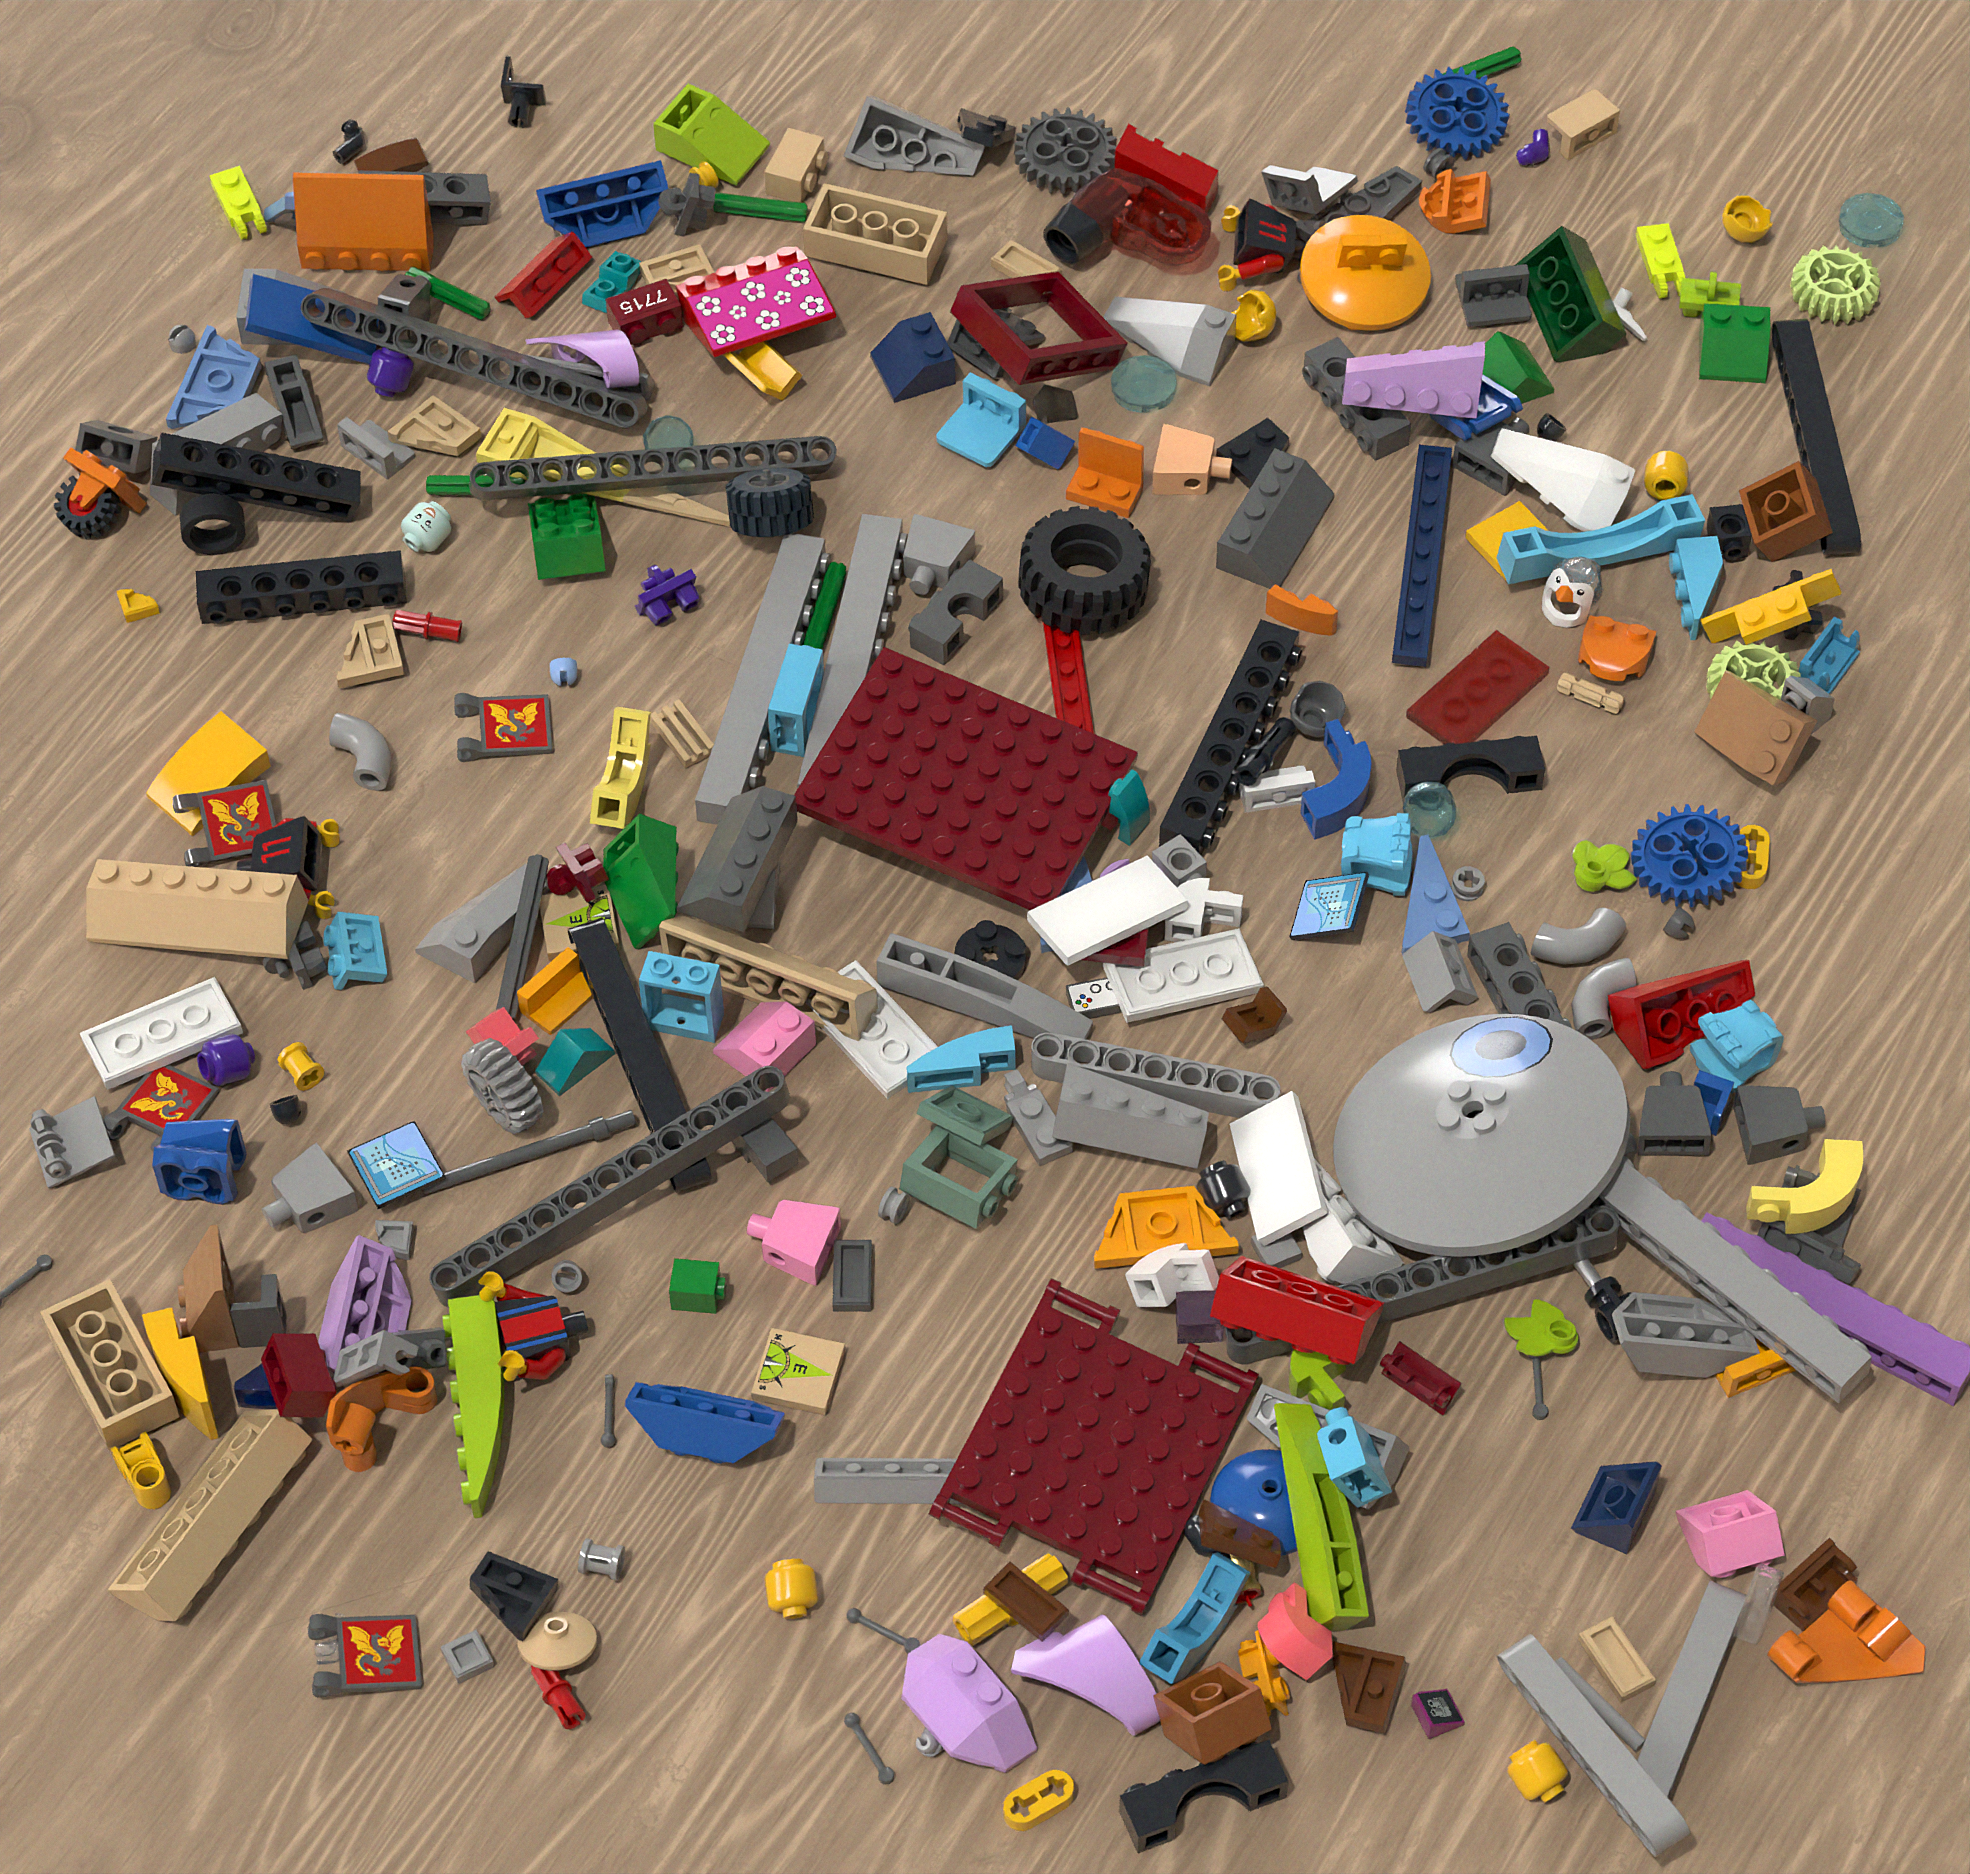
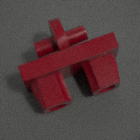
M566 843L557 846V852L565 864L556 865L548 871L545 880L548 889L556 895H565L576 886L586 903L595 899L592 888L609 879L589 844L586 843L570 851Z

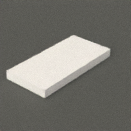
M1145 856L1028 911L1027 921L1068 966L1187 909L1188 899L1148 856Z
M1239 928L1146 949L1144 967L1103 963V968L1126 1023L1257 994L1259 989L1264 986Z
M855 960L838 971V973L853 980L866 981L872 987H875L878 1004L876 1013H872L871 1021L865 1032H861L859 1041L845 1037L828 1018L818 1014L812 1008L809 998L816 994L818 990L812 989L805 1003L827 1025H824V1028H822L825 1033L874 1086L889 1099L907 1087L906 1067L938 1046ZM840 1009L843 1013H849V1010Z
M213 977L80 1033V1036L106 1089L109 1090L202 1050L204 1043L209 1040L229 1034L240 1035L243 1031L216 978Z
M1293 1091L1230 1123L1239 1166L1251 1188V1194L1247 1199L1257 1240L1263 1246L1328 1213L1299 1097Z

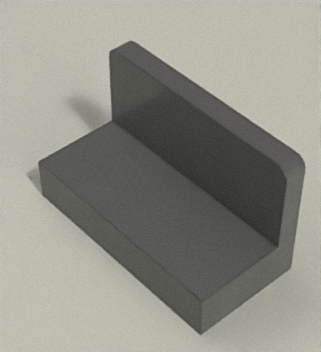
M277 1274L261 1275L260 1302L231 1304V1316L241 1348L267 1346L272 1333H286V1309Z

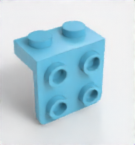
M970 372L963 380V404L938 431L936 441L940 445L984 467H991L1026 427V400L1018 394L1009 392L993 384L990 380Z

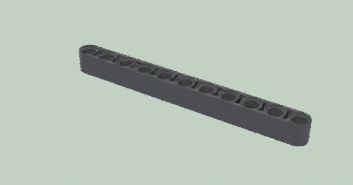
M329 288L318 289L308 294L301 302L303 316L312 323L618 427H631L641 420L647 412L646 400L637 392L622 387L607 388L604 381ZM316 298L323 301L325 312L319 311L316 307ZM347 309H350L355 313V323L351 322L347 318ZM377 319L382 320L386 324V333L378 329ZM408 329L414 331L417 335V344L408 339ZM438 340H442L447 344L448 354L440 351ZM469 350L476 352L479 357V364H474L470 360ZM500 361H504L509 365L510 375H506L500 370ZM531 371L538 373L541 378V385H536L532 382L530 378ZM561 382H566L571 386L572 396H568L562 391ZM592 392L600 394L603 399V406H598L593 402ZM623 403H628L633 407L634 417L626 415L623 410Z
M811 436L478 463L472 468L469 489L471 494L479 500H495L730 481L750 471L766 468H787L801 471L806 475L821 474L831 468L837 449L835 443L826 436ZM822 449L827 453L828 459L818 461L812 456L811 451ZM783 451L790 452L795 457V461L790 464L784 463L779 459L778 454ZM755 454L761 458L762 464L751 466L746 462L745 456ZM714 457H723L728 461L729 466L724 469H718L712 464L711 460ZM688 459L695 464V469L689 472L684 471L679 467L678 462ZM648 462H656L661 466L662 471L658 474H651L646 471L644 465ZM620 464L625 466L629 473L626 476L618 477L611 472L610 468ZM582 467H588L593 470L595 476L592 479H583L577 474V470ZM547 470H555L561 475V479L557 482H549L544 478L543 473ZM519 472L527 477V482L522 485H516L512 483L509 476ZM487 475L492 478L494 483L490 487L485 488L479 486L475 479L478 476Z
M774 1066L759 1068L439 1262L432 1268L429 1276L430 1283L439 1302L449 1307L448 1299L479 1295V1292L485 1285L479 1284L478 1281L485 1273L493 1271L500 1275L503 1280L782 1111L790 1101V1093L782 1071ZM777 1087L771 1092H765L767 1088ZM746 1106L740 1111H733L736 1107ZM714 1125L709 1130H701L705 1126ZM674 1145H682L678 1149L669 1150ZM643 1164H650L647 1168L637 1169ZM612 1183H618L614 1188L605 1189ZM579 1203H586L580 1208L573 1209ZM548 1222H554L550 1227L541 1228ZM521 1242L517 1247L509 1248L512 1243ZM489 1261L485 1266L476 1268L480 1263ZM456 1281L454 1285L444 1288L448 1282Z
M1608 1206L1592 1207L1584 1210L1556 1231L1517 1248L1479 1256L1457 1257L1436 1255L1336 1287L1384 1302L1383 1310L1377 1322L1379 1324L1606 1254L1617 1246L1620 1223L1619 1215ZM1602 1227L1608 1229V1231L1600 1232L1595 1229ZM1567 1238L1571 1239L1573 1242L1564 1243L1559 1240ZM1532 1249V1250L1537 1251V1253H1535V1254H1528V1253H1525L1524 1251H1525V1250ZM1496 1260V1261H1500L1501 1264H1499V1265H1492V1264H1489L1488 1262H1489V1261ZM1461 1271L1466 1274L1463 1276H1455L1452 1273ZM1425 1282L1430 1284V1286L1419 1287L1416 1284ZM1389 1293L1393 1294L1394 1297L1383 1298L1380 1295ZM1226 1327L1225 1330L1227 1354L1232 1361L1238 1364H1250L1294 1350L1292 1343L1280 1339L1277 1341L1264 1340L1256 1336L1255 1331L1243 1327L1241 1329ZM1239 1338L1250 1339L1247 1343H1239L1236 1340Z

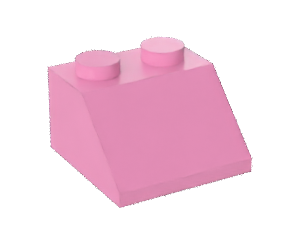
M787 1001L761 1002L713 1049V1054L744 1076H748L764 1066L777 1067L785 1076L816 1045L815 1022ZM773 1087L767 1088L766 1091L769 1092Z
M1748 1490L1676 1511L1677 1520L1697 1565L1711 1577H1728L1733 1575L1736 1569L1746 1566H1766L1772 1562V1559L1785 1555L1776 1511Z

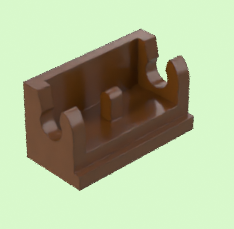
M1828 1538L1776 1586L1771 1604L1803 1632L1829 1609L1827 1606L1829 1600L1843 1584L1850 1580L1855 1584L1857 1583L1858 1579L1853 1574L1857 1566L1851 1558L1835 1545L1832 1539Z

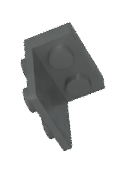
M1269 165L1261 171L1272 205L1309 214L1323 212L1327 205L1338 197L1347 194L1349 189L1358 183L1356 175L1319 167H1312L1307 172H1301Z
M1010 308L993 310L1027 346L1043 342L1045 335L1037 331L1033 323L1012 314ZM956 319L947 342L949 347L994 379L1003 377L1005 370Z

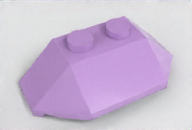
M361 1235L355 1238L331 1284L318 1343L325 1352L328 1371L333 1373L336 1370L340 1350L382 1330L390 1333L405 1330L412 1300L403 1276L394 1261L396 1257L393 1249Z
M938 1634L908 1653L902 1700L951 1757L977 1765L995 1767L994 1770L1006 1773L1037 1752V1746L1017 1699L968 1642Z

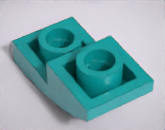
M615 251L599 266V278L583 292L582 304L607 313L605 299L630 291L640 274L639 263L643 261Z
M1132 769L1123 780L1118 778L1114 782L1108 794L1111 797L1109 813L1116 816L1120 824L1118 839L1129 846L1150 822V807L1146 790L1140 776Z

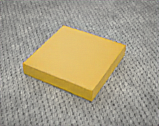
M1518 501L1466 530L1465 538L1506 580L1497 561L1503 533L1534 526L1546 531L1549 530L1521 501Z

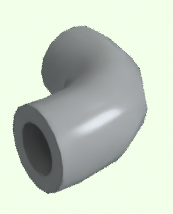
M337 712L333 717L330 727V745L348 750L356 757L357 763L353 772V778L357 784L369 790H383L389 780L392 758L384 736L369 722Z
M1607 908L1596 909L1591 918L1578 928L1564 929L1544 922L1534 939L1531 955L1559 964L1586 963L1606 954L1623 934L1626 922L1618 913Z
M1629 958L1617 959L1596 967L1578 985L1571 1003L1573 1024L1577 1032L1585 1035L1590 1040L1600 1038L1609 1032L1612 1027L1608 1015V995L1636 986L1635 971Z

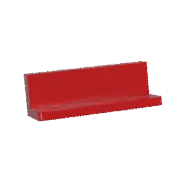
M574 232L554 238L494 298L497 302L511 299L526 319L530 318L593 256Z

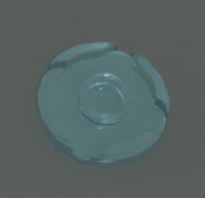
M1874 193L1857 194L1847 199L1841 206L1838 219L1841 234L1850 242L1861 247L1869 248L1870 244H1878V248L1885 247L1895 242L1900 236L1904 215L1900 206L1888 197Z
M1143 355L1128 358L1114 368L1111 376V392L1114 394V399L1122 407L1134 412L1147 413L1150 412V409L1158 407V410L1166 407L1174 399L1177 390L1174 370L1168 363L1157 357Z

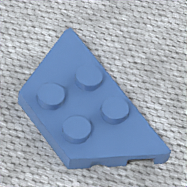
M207 325L166 417L167 427L174 429L189 426L250 396L262 368L260 358L249 351L242 350L240 345L232 339L226 341L217 335L214 327Z

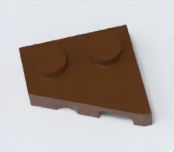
M1203 1499L1198 1512L1201 1546L1272 1568L1277 1567L1281 1557L1279 1537Z
M1332 1641V1658L1346 1725L1385 1734L1406 1668L1405 1656Z

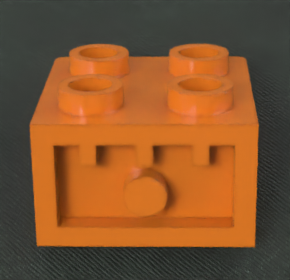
M1082 427L1079 432L1078 468L1066 489V499L1086 506L1099 507V510L1107 512V510H1110L1119 516L1129 518L1143 491L1144 446L1130 440H1123L1104 434L1101 431Z

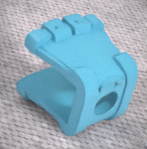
M1397 813V816L1377 819H1362L1359 816L1348 818L1342 840V875L1368 872L1369 878L1366 887L1391 892L1393 896H1405L1408 886H1410L1413 860L1409 814Z
M1749 1000L1735 1009L1716 1014L1709 1012L1701 1016L1698 1023L1707 1038L1691 1043L1690 1052L1696 1060V1066L1701 1071L1733 1081V1094L1736 1092L1737 1086H1742L1749 1078L1769 1069L1775 1063L1782 1047L1784 1036L1776 1028L1771 1017L1765 1012H1760L1758 1005L1753 1000Z

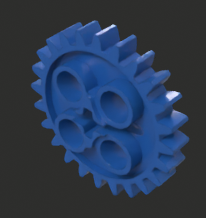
M1447 67L1446 74L1442 75L1438 69H1435L1433 78L1425 74L1422 83L1416 81L1414 90L1409 92L1405 113H1407L1406 124H1411L1410 134H1418V144L1425 141L1428 142L1426 149L1428 152L1436 147L1449 152L1454 158L1456 153H1461L1463 159L1467 160L1469 152H1472L1478 158L1480 157L1481 149L1488 153L1491 152L1492 144L1498 145L1501 136L1505 135L1509 114L1507 113L1509 104L1503 102L1504 92L1496 93L1497 83L1487 85L1488 76L1486 75L1477 79L1476 70H1473L1469 75H1465L1464 68L1460 67L1458 74H1454L1452 69Z
M1686 804L1684 812L1679 813L1673 806L1671 807L1670 816H1666L1659 811L1657 812V823L1647 819L1646 830H1637L1638 840L1632 841L1633 852H1631L1634 876L1639 877L1640 887L1648 886L1650 896L1660 892L1662 903L1672 897L1676 907L1681 904L1683 899L1688 900L1690 908L1694 907L1695 899H1701L1705 905H1708V896L1713 895L1716 899L1721 900L1722 889L1733 892V881L1741 882L1742 872L1747 871L1748 846H1746V837L1740 834L1738 824L1730 826L1729 815L1718 819V809L1705 814L1704 805H1700L1696 812H1691L1689 804Z

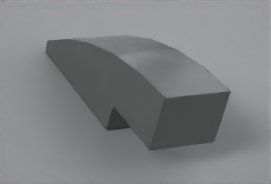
M297 354L265 362L268 382L277 410L282 413V425L291 449L323 441V435Z
M746 1106L736 1107L733 1111H740ZM771 1117L732 1140V1143L747 1163L752 1161L767 1182L798 1165L797 1147Z

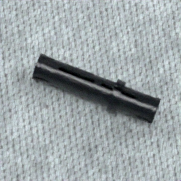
M1286 717L1277 719L1259 744L1248 750L1245 755V761L1237 768L1236 771L1238 772L1235 773L1237 780L1245 786L1253 785L1262 773H1266L1272 767L1274 757L1295 734L1293 731L1296 730V726L1291 719Z

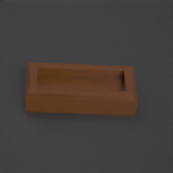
M1009 1562L983 1587V1594L1041 1642L1069 1616V1609L1012 1562Z

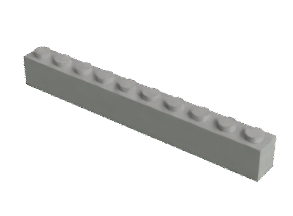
M862 514L797 787H799L884 646V640L880 639L881 633L888 632L890 613L887 612V607L894 606L896 586H893L894 579H900L902 560L899 559L900 553L904 554L908 533H903L902 519Z
M795 533L787 534L783 537L695 799L697 821L718 825L732 797L748 792L751 788H757L760 778V768L758 766L760 760H766L769 751V740H767L770 733L768 707L789 644L803 645L805 638L803 629L804 626H809L813 614V606L811 605L813 599L817 600L822 586L821 574H826L830 564V554L826 553L825 539Z
M1623 1155L1621 1163L1611 1181L1590 1205L1592 1207L1603 1205L1614 1209L1619 1215V1229L1837 1403H1840L1869 1374L1872 1356L1866 1346L1857 1339L1851 1340L1839 1330L1838 1325L1826 1315L1821 1316L1815 1312L1801 1294L1797 1292L1791 1293L1780 1284L1779 1279L1773 1272L1766 1268L1761 1269L1753 1263L1744 1249L1737 1245L1732 1246L1721 1237L1716 1227L1708 1222L1703 1223L1692 1214L1691 1209L1683 1201L1672 1199L1664 1192L1662 1186L1654 1178L1643 1176L1635 1169L1633 1163Z

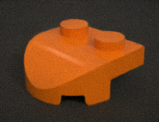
M1449 169L1437 174V182L1429 189L1423 187L1419 196V205L1426 219L1437 230L1453 234L1486 227L1491 183L1487 171L1456 177L1453 170Z
M1589 615L1582 635L1578 661L1579 663L1586 662L1590 665V673L1603 679L1624 681L1627 674L1634 673L1637 677H1641L1646 672L1657 631L1650 630L1640 624L1629 625L1617 622L1607 616L1596 617Z

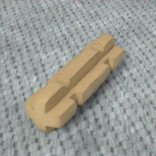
M1567 672L1563 673L1559 678L1557 690L1569 696L1573 693L1575 694L1574 698L1598 708L1603 705L1605 706L1604 710L1613 714H1618L1623 706L1624 696L1614 691L1607 693V688L1582 678L1580 681H1577V676Z

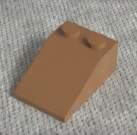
M1727 670L1724 672L1694 733L1743 769L1772 785H1777L1787 781L1818 720Z
M218 1224L210 1225L183 1269L184 1284L178 1285L180 1307H186V1317L180 1318L182 1339L194 1336L199 1353L239 1347L238 1337L231 1316V1304L235 1303L234 1282Z

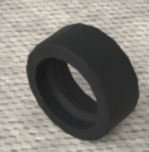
M205 494L191 499L182 507L180 512V530L183 543L189 549L205 555L225 554L236 549L242 544L246 536L243 507L233 498L220 494ZM211 519L224 520L230 523L226 527L215 530L201 529L195 526L197 523Z

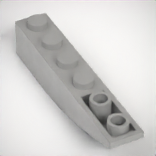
M890 933L877 959V979L880 986L1001 1027L1012 1025L1013 1031L1033 1038L1041 1033L1050 1032L1086 1039L1093 1026L1091 1019L1016 979L959 955Z

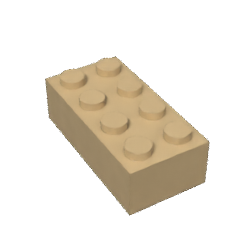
M826 183L823 184L803 227L805 256L925 285L928 284L948 239L947 212Z
M110 1279L40 1312L47 1334L109 1451L114 1446L119 1447L139 1437L143 1432L148 1433L179 1418L173 1395Z

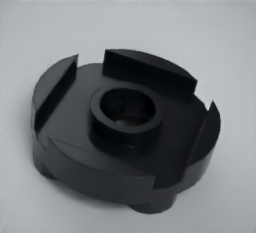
M983 920L977 923L976 927L967 930L956 943L954 952L956 955L994 969L1016 980H1019L1024 973L1026 944L1016 932L1008 927L997 925L990 920ZM995 953L998 960L990 959L988 962L983 961L984 954Z

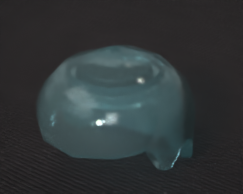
M666 415L650 422L643 434V444L645 449L694 446V436L691 427L682 418ZM686 459L680 460L678 464L684 462Z
M1423 782L1411 787L1404 797L1403 813L1409 814L1412 833L1419 838L1429 834L1430 839H1435L1446 835L1454 825L1456 803L1454 796L1446 786L1438 782Z

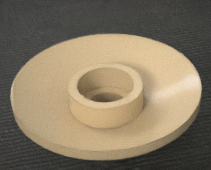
M552 1612L540 1615L524 1641L517 1640V1645L521 1657L528 1664L544 1670H563L577 1666L591 1656L597 1644V1635L594 1626L586 1618L570 1612Z

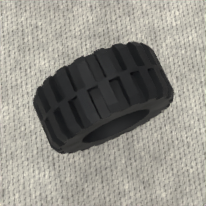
M1073 506L1064 512L1062 509L1056 510L1050 514L1049 518L1044 516L1037 521L1035 526L1028 530L1025 535V541L1022 542L1018 588L1021 590L1020 596L1037 618L1041 616L1045 624L1052 628L1054 625L1058 626L1062 632L1071 633L1072 629H1076L1080 632V635H1090V632L1098 631V634L1109 632L1113 626L1117 629L1125 625L1127 619H1133L1139 613L1140 607L1145 603L1151 567L1149 545L1145 542V537L1138 529L1133 530L1134 525L1126 518L1119 519L1117 513L1110 510L1102 512L1099 511V507L1089 506V509H1080V506ZM1072 564H1088L1103 569L1107 574L1096 577H1082L1063 570L1062 567Z

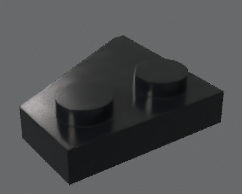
M962 108L959 110L957 123H960L959 129L962 138L990 148L1013 140L1017 128L1007 124L1008 120L996 115L986 117Z
M1266 418L1217 448L1216 457L1232 459L1231 472L1250 489L1274 449L1286 452L1289 446V437L1273 421Z
M487 1551L470 1577L469 1588L518 1640L524 1641L557 1591L558 1579Z

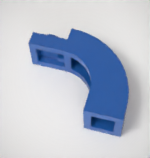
M1339 719L1325 723L1324 746L1339 774L1331 782L1323 786L1302 792L1300 814L1314 840L1343 829L1348 818L1359 815L1368 798L1371 776V755L1366 741L1355 744L1352 734L1349 730L1345 731Z

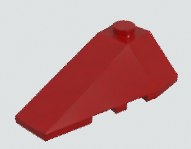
M1740 960L1637 985L1609 994L1608 1001L1614 1031L1644 1069L1676 1059L1684 1053L1683 1049L1692 1041L1705 1036L1698 1023L1701 1016L1709 1012L1716 1014L1735 1009L1755 996L1750 961Z

